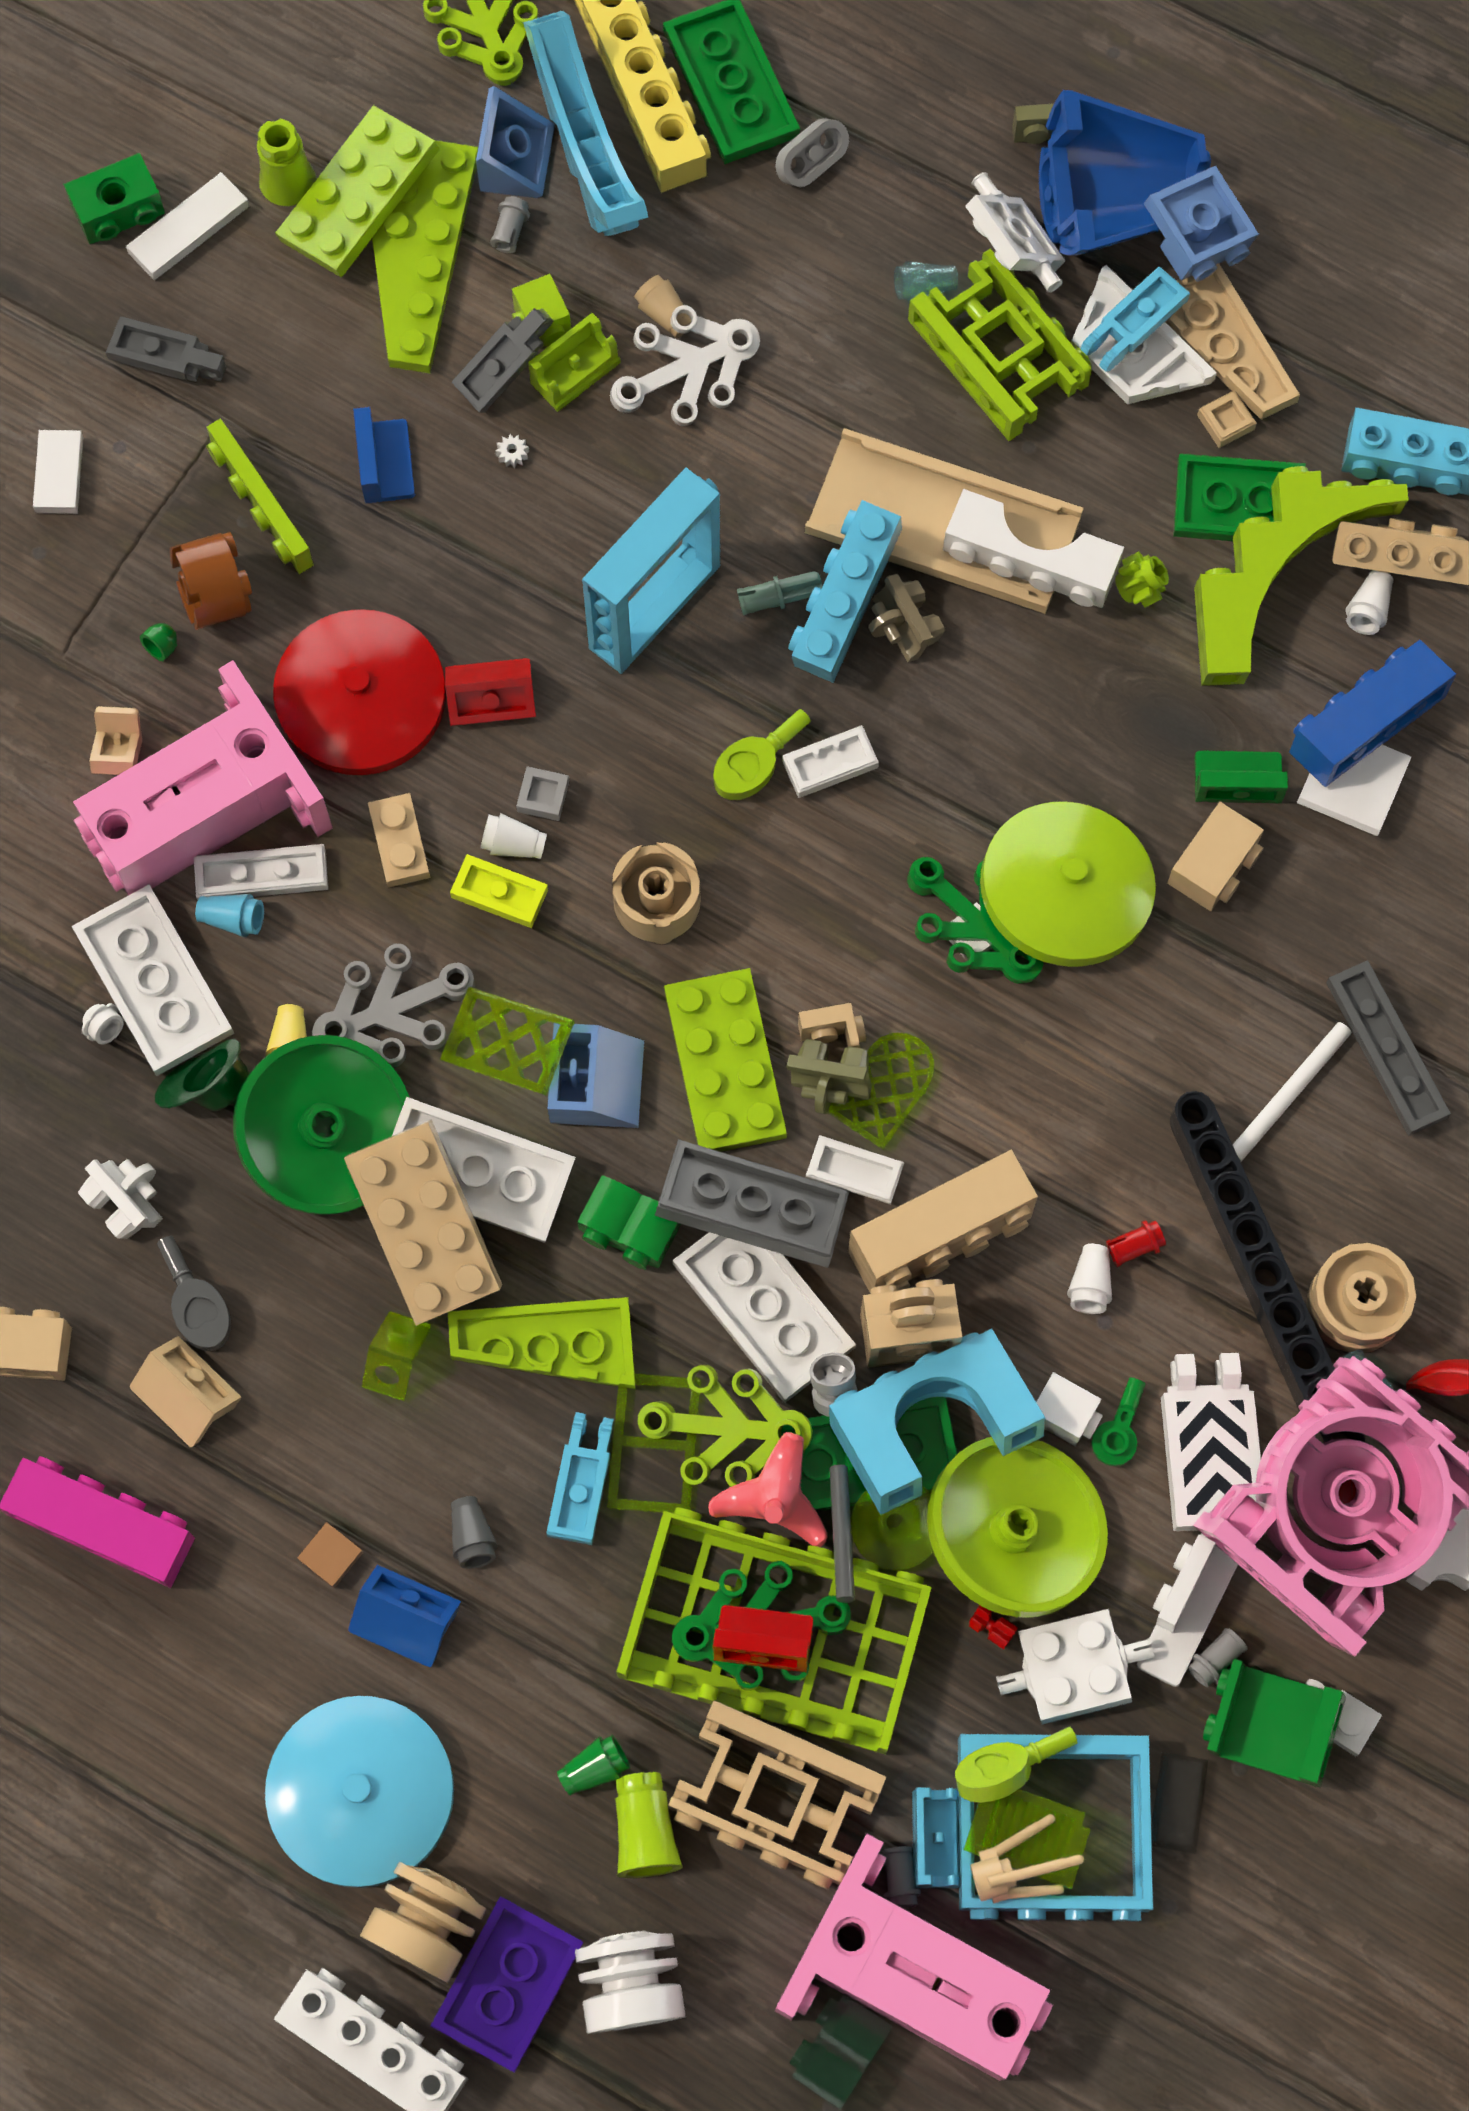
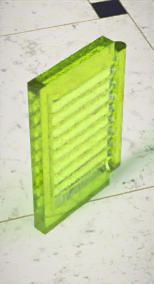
M1018 1789L1016 1792L995 1801L978 1802L963 1851L979 1856L978 1852L997 1846L1049 1814L1054 1815L1055 1822L998 1857L999 1860L1008 1858L1011 1867L1018 1870L1061 1858L1083 1855L1091 1829L1082 1826L1085 1812ZM1079 1865L1035 1877L1072 1889Z

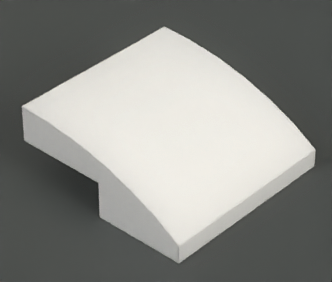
M1381 745L1326 787L1309 773L1297 803L1378 836L1411 756Z

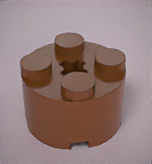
M231 532L225 534L218 533L170 547L172 568L180 567L182 570L178 572L179 581H176L178 591L191 624L194 623L196 630L243 617L246 613L252 611L248 595L252 594L251 585L244 569L237 571L234 558L238 557V552Z

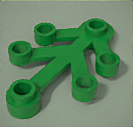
M921 857L915 860L907 875L909 888L921 896L935 894L957 916L965 921H942L936 914L926 913L921 915L915 927L916 937L924 943H933L937 940L987 941L996 951L974 952L970 945L962 942L952 945L946 958L947 965L952 971L963 973L969 969L1001 970L1009 981L1018 984L1031 982L1039 976L1043 968V961L1025 954L1012 945L998 931L987 913L980 885L983 861L978 864L974 873V881L979 888V911L944 878L943 867L937 860L931 857ZM920 869H928L934 873V876H924ZM931 924L935 927L936 932L928 933L923 930L922 925ZM955 953H962L967 957L968 961L958 962L953 955ZM1015 956H1022L1029 961V964H1019L1016 961Z
M775 1561L769 1564L765 1570L764 1582L746 1607L767 1610L778 1593L790 1586L793 1577L791 1567L783 1561ZM776 1568H781L787 1573V1580L782 1584H776L770 1579L771 1571ZM729 1569L721 1575L719 1589L700 1615L686 1616L676 1624L672 1633V1643L675 1651L681 1658L690 1662H700L709 1659L733 1676L741 1689L752 1691L757 1689L763 1680V1670L760 1666L714 1661L713 1641L715 1628L718 1629L719 1626L717 1623L720 1619L721 1607L729 1605L732 1599L741 1597L747 1588V1579L743 1572L737 1569ZM735 1576L741 1580L742 1586L738 1591L730 1592L725 1588L724 1582L728 1577ZM834 1595L826 1596L819 1600L815 1608L786 1612L812 1616L813 1628L817 1627L822 1633L827 1635L842 1633L848 1627L851 1618V1610L848 1603L837 1602ZM828 1606L838 1607L841 1611L840 1619L835 1622L828 1621L823 1614L825 1608ZM691 1630L701 1631L704 1635V1641L697 1646L689 1644L686 1640L688 1632ZM809 1662L807 1672H802L797 1676L790 1675L787 1670H780L787 1681L792 1683L801 1682L808 1675ZM743 1669H755L758 1673V1679L752 1684L744 1683L740 1678V1673Z

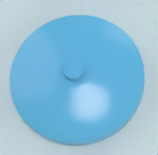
M352 1696L336 1699L322 1704L300 1718L278 1744L268 1768L265 1787L268 1819L272 1831L285 1853L299 1867L312 1876L334 1885L354 1888L378 1886L400 1878V1876L393 1873L399 1862L408 1866L418 1867L441 1840L447 1828L454 1801V1780L451 1764L435 1732L423 1719L408 1708L396 1702L372 1696Z

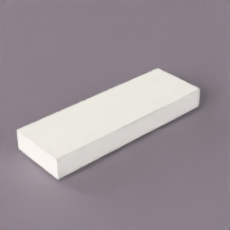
M219 173L126 246L128 254L155 281L249 207L248 199L222 173Z
M324 844L194 857L197 900L201 896L252 894L253 897L328 890L326 849Z

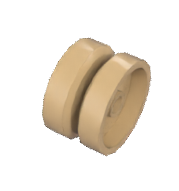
M1371 1243L1350 1244L1334 1252L1312 1280L1306 1299L1307 1309L1320 1337L1333 1348L1352 1354L1373 1352L1388 1344L1412 1315L1416 1300L1414 1278L1405 1262L1388 1248ZM1358 1296H1362L1366 1303L1357 1300Z

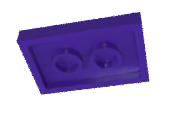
M500 1896L430 2026L515 2073L576 1959L575 1950L582 1948L584 1942Z

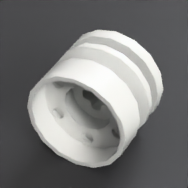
M637 1931L600 1938L599 1941L587 1947L575 1950L577 1963L597 1961L599 1963V1970L579 1974L580 1983L602 1984L603 1990L602 1994L583 2001L587 2034L634 2028L686 2017L681 1985L674 1983L659 1984L658 1974L678 1966L677 1958L655 1960L654 1954L655 1951L675 1947L673 1933L658 1934Z

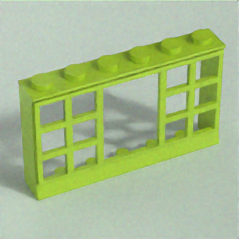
M675 1508L674 1513L663 1511L617 1668L618 1678L711 1705L715 1700L749 1716L886 1755L932 1588L923 1585L924 1578L905 1571H897L895 1577L878 1572L879 1565L876 1563L853 1558L854 1587L875 1592L866 1625L850 1620L846 1630L863 1634L855 1666L852 1667L821 1658L827 1634L819 1630L809 1663L808 1675L805 1678L800 1697L761 1686L755 1690L746 1691L737 1685L734 1678L720 1675L721 1668L714 1663L711 1672L678 1663L679 1655L673 1646L669 1659L636 1651L644 1619L648 1618L676 1626L682 1618L692 1614L699 1588L717 1592L719 1589L718 1582L702 1578L711 1546L744 1555L740 1571L743 1572L746 1579L752 1560L756 1558L770 1563L783 1561L791 1569L833 1580L828 1596H836L834 1552L812 1545L808 1546L807 1551L789 1546V1539L772 1533H764L763 1539L745 1534L746 1527L730 1521L720 1520L718 1526L701 1521V1514L684 1508ZM669 1534L702 1543L693 1575L660 1566ZM657 1576L690 1585L681 1617L648 1608ZM737 1578L735 1587L725 1584L724 1586L728 1591L736 1592L741 1588L742 1582ZM883 1595L917 1604L908 1637L875 1627ZM742 1596L732 1599L730 1605L740 1606ZM828 1606L824 1610V1617L828 1621L835 1622L840 1619V1617L833 1615L835 1606ZM691 1630V1631H693V1632H697V1633L703 1634V1633H702L701 1631H699V1630ZM872 1637L905 1646L897 1679L863 1670ZM818 1667L851 1677L843 1710L809 1700ZM860 1679L894 1689L885 1722L852 1713Z

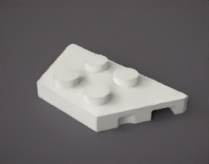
M1107 265L1099 273L1094 291L1087 302L1082 320L1078 324L1071 344L1075 349L1080 348L1086 337L1101 324L1102 318L1133 291ZM1165 322L1132 353L1128 352L1123 360L1109 372H1105L1099 364L1103 356L1118 343L1111 335L1095 352L1088 356L1092 366L1091 369L1127 404L1209 385L1215 381L1217 374Z

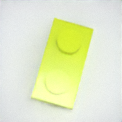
M467 854L452 886L450 895L452 899L532 928L548 892V884Z

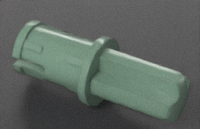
M813 571L778 580V576H774L773 581L737 589L742 614L747 615L778 606L781 609H785L784 604L810 598L814 588L822 589L823 585L819 573Z

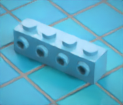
M1355 408L1348 429L1341 471L1352 473V475L1360 479H1389L1394 481L1395 484H1407V487L1422 486L1433 488L1445 495H1456L1458 493L1469 495V428Z
M861 500L857 511L849 510L841 528V533L846 535L839 550L833 548L826 560L823 572L828 573L824 585L822 589L815 587L808 600L806 611L811 612L805 627L797 626L790 640L788 649L793 651L792 659L795 667L832 683L834 682L902 531L901 516L864 500Z

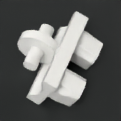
M129 1159L123 1161L119 1167L113 1160L103 1164L98 1160H93L85 1168L90 1177L80 1188L78 1194L93 1209H101L110 1199L115 1203L118 1209L105 1223L116 1238L128 1239L141 1228H154L163 1219L148 1202L157 1193L149 1183L156 1174V1170L149 1163L136 1168Z

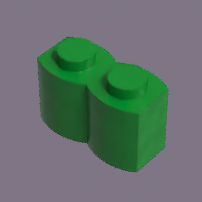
M603 1175L577 1221L579 1230L584 1232L582 1236L584 1241L602 1250H606L608 1245L624 1252L622 1258L626 1262L643 1270H646L648 1265L659 1269L681 1224L655 1216L659 1201L644 1196L632 1188Z

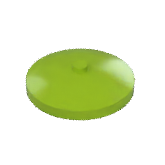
M1074 802L1043 803L1027 808L1010 818L994 835L985 854L980 877L983 902L989 917L998 931L1012 945L1025 954L1043 962L1060 966L1080 967L1093 965L1109 960L1123 952L1142 932L1151 914L1155 900L1156 883L1152 863L1139 839L1127 826L1112 815L1092 806Z
M992 1437L977 1441L959 1452L945 1466L930 1494L927 1511L928 1533L939 1565L950 1581L964 1595L993 1612L1024 1618L1039 1617L1056 1612L1083 1594L1093 1583L1102 1567L1107 1549L1108 1529L1104 1507L1097 1490L1085 1472L1070 1457L1043 1441L1036 1440L1005 1456L1002 1455Z

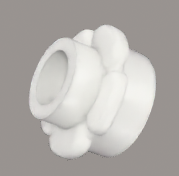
M109 1003L106 1006L104 1004H96L90 1007L83 1016L82 1033L87 1036L88 1040L96 1041L101 1045L114 1040L121 1032L124 1024L123 1018L118 1014L117 1006Z

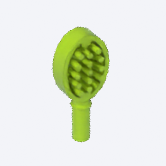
M799 709L773 733L770 732L766 739L751 736L730 745L720 755L714 767L713 781L717 793L729 800H741L759 792L774 774L776 768L775 753L779 749H783L788 741L811 722L809 716L802 709Z
M1067 1727L1035 1743L1031 1742L1026 1747L1020 1744L1001 1742L987 1745L972 1752L959 1763L955 1770L959 1795L970 1802L982 1803L995 1801L1016 1792L1029 1780L1033 1764H1039L1042 1760L1078 1744L1073 1729Z

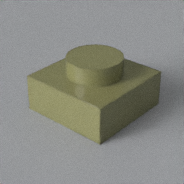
M1054 104L1015 106L1012 126L1014 143L1027 142L1039 144L1050 140L1052 130H1047L1046 124Z

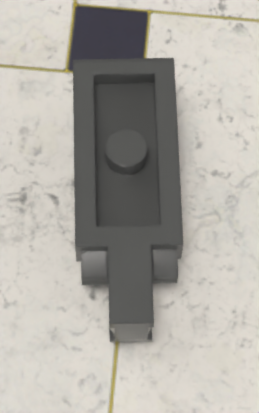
M533 308L524 320L516 316L511 322H504L454 378L452 384L479 413H485L526 368L528 362L539 353L538 350L544 345L539 337L545 333L554 320L544 309L537 310Z
M122 316L118 320L106 350L108 360L185 381L187 379L189 381H197L198 376H201L205 379L221 382L227 368L223 355L208 352V345L199 342L197 336Z

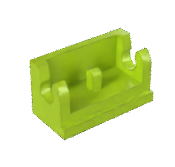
M593 313L528 362L531 385L557 412L621 363L615 338L612 335L608 338L603 335L600 320Z

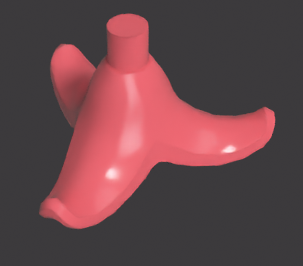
M791 1432L784 1433L770 1454L761 1474L755 1479L734 1485L713 1497L708 1506L710 1515L715 1518L743 1516L765 1519L769 1523L779 1524L793 1531L812 1546L822 1547L827 1540V1531L816 1510L801 1491L803 1437Z

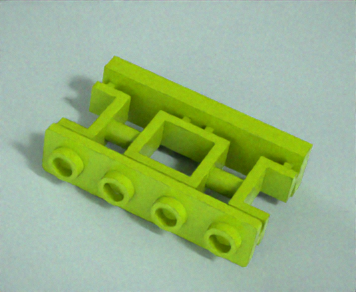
M989 248L982 254L981 261L977 262L975 260L969 264L968 278L973 282V286L950 301L944 297L937 287L930 290L928 296L921 292L910 300L908 321L1005 438L1011 441L1022 433L1024 424L1027 422L1031 424L1036 420L1038 408L1031 401L1032 398L1056 382L1068 397L1075 394L1077 388L1082 391L1089 386L1092 366L1090 359L1080 350L1081 348L1075 349L1066 338L1065 331L1060 322L1054 317L1049 318L1041 309L1036 294L1029 287L1024 288L1015 278L1014 270L1005 268L997 260L992 249ZM992 288H994L1005 302L988 312L980 301L990 295ZM966 311L974 320V323L962 330L961 337L949 322ZM1006 322L1025 346L999 362L980 338ZM1044 347L1056 363L1039 373L1030 361L1041 355ZM1017 372L1025 381V384L1013 391V397H1011L999 382Z

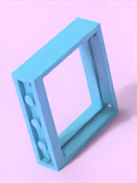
M685 467L582 579L589 649L620 674L629 667L720 567V493L711 479L708 478L705 481ZM682 540V545L628 602V598Z
M960 1734L958 1738V1765L966 1756L987 1745L1010 1742L1026 1747L1029 1746V1743H1035L1050 1735ZM1076 1735L1078 1744L1046 1758L1130 1759L1133 1896L1047 1895L1007 1899L994 1904L992 1899L981 1902L979 1895H975V1882L970 1868V1864L974 1863V1802L965 1800L959 1795V1911H970V1919L998 1920L999 1911H1018V1920H1046V1911L1065 1912V1920L1092 1921L1094 1920V1912H1112L1113 1921H1141V1912L1153 1910L1149 1736Z

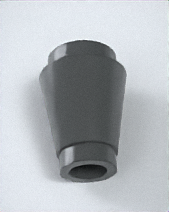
M467 1496L454 1500L450 1504L452 1510L453 1557L458 1559L460 1567L465 1569L478 1568L493 1562L496 1559L494 1550L497 1549L498 1544L478 1504L477 1497Z

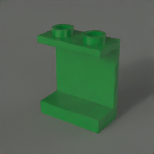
M1233 1659L1231 1669L1223 1668L1218 1681L1216 1695L1222 1697L1217 1715L1210 1713L1205 1725L1203 1740L1209 1742L1207 1750L1212 1755L1321 1788L1346 1700L1344 1692L1324 1686V1690L1246 1667L1243 1661Z

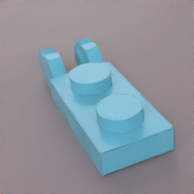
M1161 267L1156 268L1102 318L1101 324L1083 341L1080 350L1089 356L1111 335L1118 343L1103 356L1099 364L1105 372L1111 371L1123 360L1128 352L1132 353L1189 300L1190 293Z
M576 1412L569 1444L564 1446L547 1528V1537L588 1545L593 1544L610 1461V1453L608 1451L614 1419L604 1417L603 1422L599 1426L597 1450L580 1447L587 1427L586 1414Z

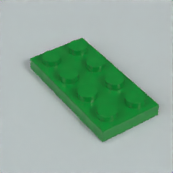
M724 0L663 22L665 37L724 164L788 142L800 134V127L740 0Z
M930 1397L913 1404L901 1416L896 1427L902 1443L922 1476V1494L932 1491L942 1470L957 1455L946 1397ZM824 1415L808 1418L812 1426L813 1435L809 1446L803 1451L801 1491L816 1512L832 1510L830 1467L833 1465H846L848 1467L850 1506L872 1503L870 1495L833 1432L829 1417ZM789 1424L784 1425L781 1430V1435L786 1432L796 1434L795 1429Z

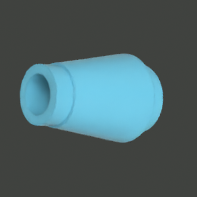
M252 894L201 896L196 904L195 916L198 922L247 937L249 934L256 935L261 930L264 920V905L261 900L254 899Z

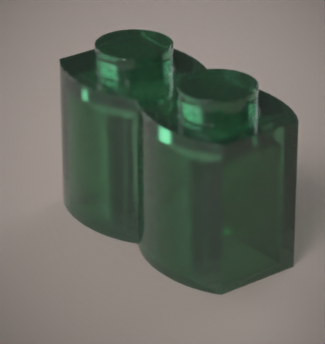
M845 1993L839 2003L830 1997L815 2021L823 2027L813 2044L804 2038L789 2064L796 2068L791 2078L837 2110H841L893 2027Z

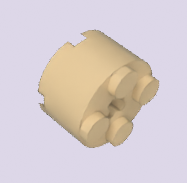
M656 843V845L644 847L640 845L629 850L617 863L612 881L614 911L621 925L630 934L645 941L666 944L685 933L693 925L700 910V879L694 861L686 852L669 843ZM660 889L664 890L662 895L656 894L653 896L649 894V891L657 893Z

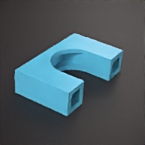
M992 1329L981 1334L976 1332L970 1333L962 1337L960 1344L941 1353H927L919 1358L914 1366L899 1373L898 1371L887 1372L880 1376L873 1385L859 1392L857 1390L847 1391L837 1397L833 1404L829 1405L830 1426L880 1515L922 1496V1476L902 1443L896 1427L904 1412L913 1404L923 1399L950 1397L969 1405L980 1416L1003 1456L1044 1437L1045 1416Z

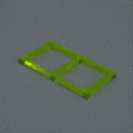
M634 1374L635 1384L691 1389L687 1378ZM696 1377V1382L699 1386L701 1383V1379L699 1377ZM618 1387L607 1509L663 1513V1511L674 1513L675 1508L690 1510L692 1485L684 1480L681 1504L618 1499L622 1446L685 1451L686 1460L694 1457L696 1433H687L686 1441L623 1436L628 1388ZM692 1389L690 1392L689 1414L698 1415L700 1393ZM694 1462L689 1467V1473L692 1477Z

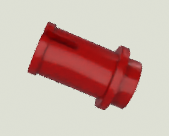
M1146 1220L1141 1221V1227L1114 1239L1106 1240V1246L1110 1250V1256L1117 1268L1153 1251L1154 1254L1160 1253L1159 1248L1166 1245V1240L1156 1220L1150 1223Z

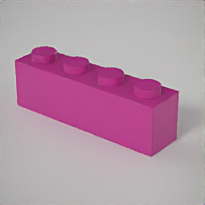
M39 1456L36 1463L24 1457L22 1458L0 1502V1510L7 1516L168 1588L172 1587L195 1540L193 1535L185 1530L188 1522L165 1511L162 1512L160 1518L144 1511L146 1507L144 1502L125 1493H121L119 1499L104 1494L102 1492L105 1485L80 1474L77 1481L62 1475L63 1466L47 1458Z

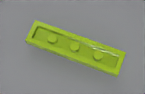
M220 418L206 426L211 443L206 445L209 454L218 467L226 465L232 474L228 477V480L240 499L247 496L254 507L250 509V513L262 532L267 529L270 530L276 539L272 542L273 548L284 564L291 561L299 574L314 566L309 547L222 419Z

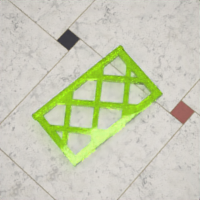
M469 987L440 1060L546 1096L575 1022L573 1019ZM476 1000L489 1002L492 1011L474 1021L472 1011ZM512 1010L525 1014L527 1023L509 1033L504 1015ZM496 1021L501 1038L483 1049L478 1031ZM546 1022L560 1025L555 1039L545 1044L539 1027ZM531 1032L537 1050L518 1060L513 1042ZM470 1037L475 1054L467 1059L455 1056L460 1042ZM505 1048L510 1066L502 1071L489 1067L487 1058ZM541 1060L543 1070L538 1083L525 1079L522 1070Z

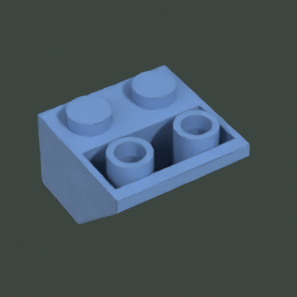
M554 1023L547 1107L550 1123L639 1128L644 1040L599 1025Z

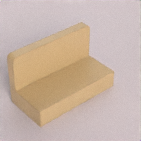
M179 1336L151 1351L130 1384V1389L189 1447L197 1445L211 1423L233 1410L241 1399V1396Z

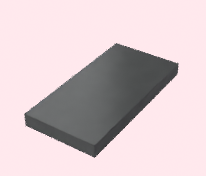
M678 1139L655 1216L828 1268L849 1191Z

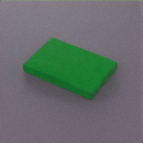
M1179 453L1173 537L1233 541V535L1239 523H1244L1246 519L1267 517L1270 519V522H1274L1271 486L1278 472L1294 466L1305 467V463Z

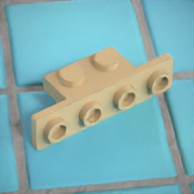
M1390 518L1389 525L1378 524V526L1347 521H1341L1338 525L1332 556L1334 564L1469 585V541L1463 537L1456 536L1457 528L1432 525L1431 532L1414 529V521Z

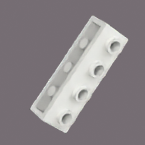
M322 1968L318 1975L309 1970L305 1971L275 2016V2021L406 2111L449 2110L469 2079L460 2073L464 2066L461 2061L441 2048L436 2056L420 2046L425 2038L423 2035L402 2021L396 2029L381 2019L385 2012L382 2007L364 1995H361L357 2002L341 1992L346 1983L326 1969Z

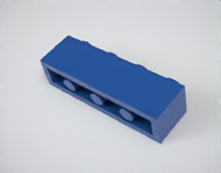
M1418 640L1407 649L1400 647L1388 657L1384 666L1375 672L1373 669H1370L1358 679L1354 688L1347 694L1341 691L1334 695L1320 714L1315 717L1309 714L1303 718L1293 731L1296 736L1289 753L1326 787L1444 699L1456 673L1421 640Z

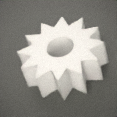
M510 434L508 439L502 437L503 442L497 443L496 456H499V463L505 462L506 467L512 464L515 469L517 463L522 465V460H528L527 453L529 452V447L526 446V439L519 440V435L513 438ZM510 449L517 450L515 453L508 452Z

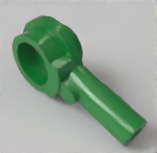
M1132 1377L1128 1379L1113 1421L1104 1422L1096 1429L1092 1436L1091 1446L1093 1453L1105 1465L1114 1467L1124 1465L1132 1459L1136 1452L1137 1439L1130 1426L1146 1383Z

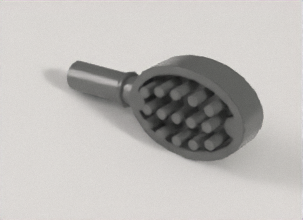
M173 1235L162 1238L157 1242V1245L173 1276L172 1281L177 1285L171 1302L176 1326L184 1338L195 1348L203 1351L220 1349L228 1341L231 1332V1316L225 1301L211 1284L193 1277L192 1270L189 1269Z

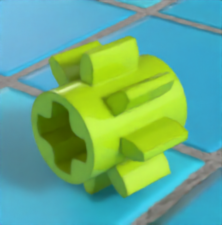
M1140 551L1123 559V567L1118 569L1119 574L1115 577L1116 587L1121 597L1126 602H1133L1135 605L1141 602L1144 608L1161 600V592L1166 590L1165 586L1169 582L1168 572L1163 562L1156 556L1150 557V555L1143 557Z

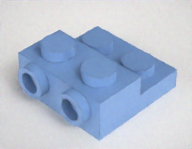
M1216 165L1149 195L1144 203L1165 237L1160 248L1181 281L1191 276L1194 277L1196 282L1201 281L1215 272L1217 269L1216 264L1226 261L1229 266L1241 262L1250 254L1248 248L1259 235Z

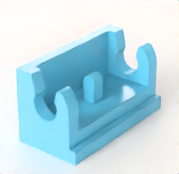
M916 1788L912 1792L915 1887L959 1888V1792L955 1788H948L946 1790Z

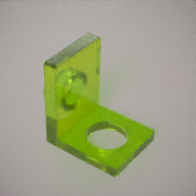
M389 1311L369 1345L362 1387L403 1401L407 1395L413 1362L430 1333L431 1325L425 1322L415 1325L413 1318ZM379 1366L390 1367L397 1373L399 1382L395 1384L382 1382L377 1377L375 1369Z

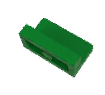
M1197 751L1195 754V802L1282 803L1288 789L1287 772H1282L1281 753Z

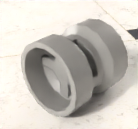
M827 1353L816 1358L811 1364L810 1380L813 1386L812 1398L814 1407L819 1413L829 1417V1405L833 1404L837 1397L847 1391L857 1390L854 1362L844 1354Z

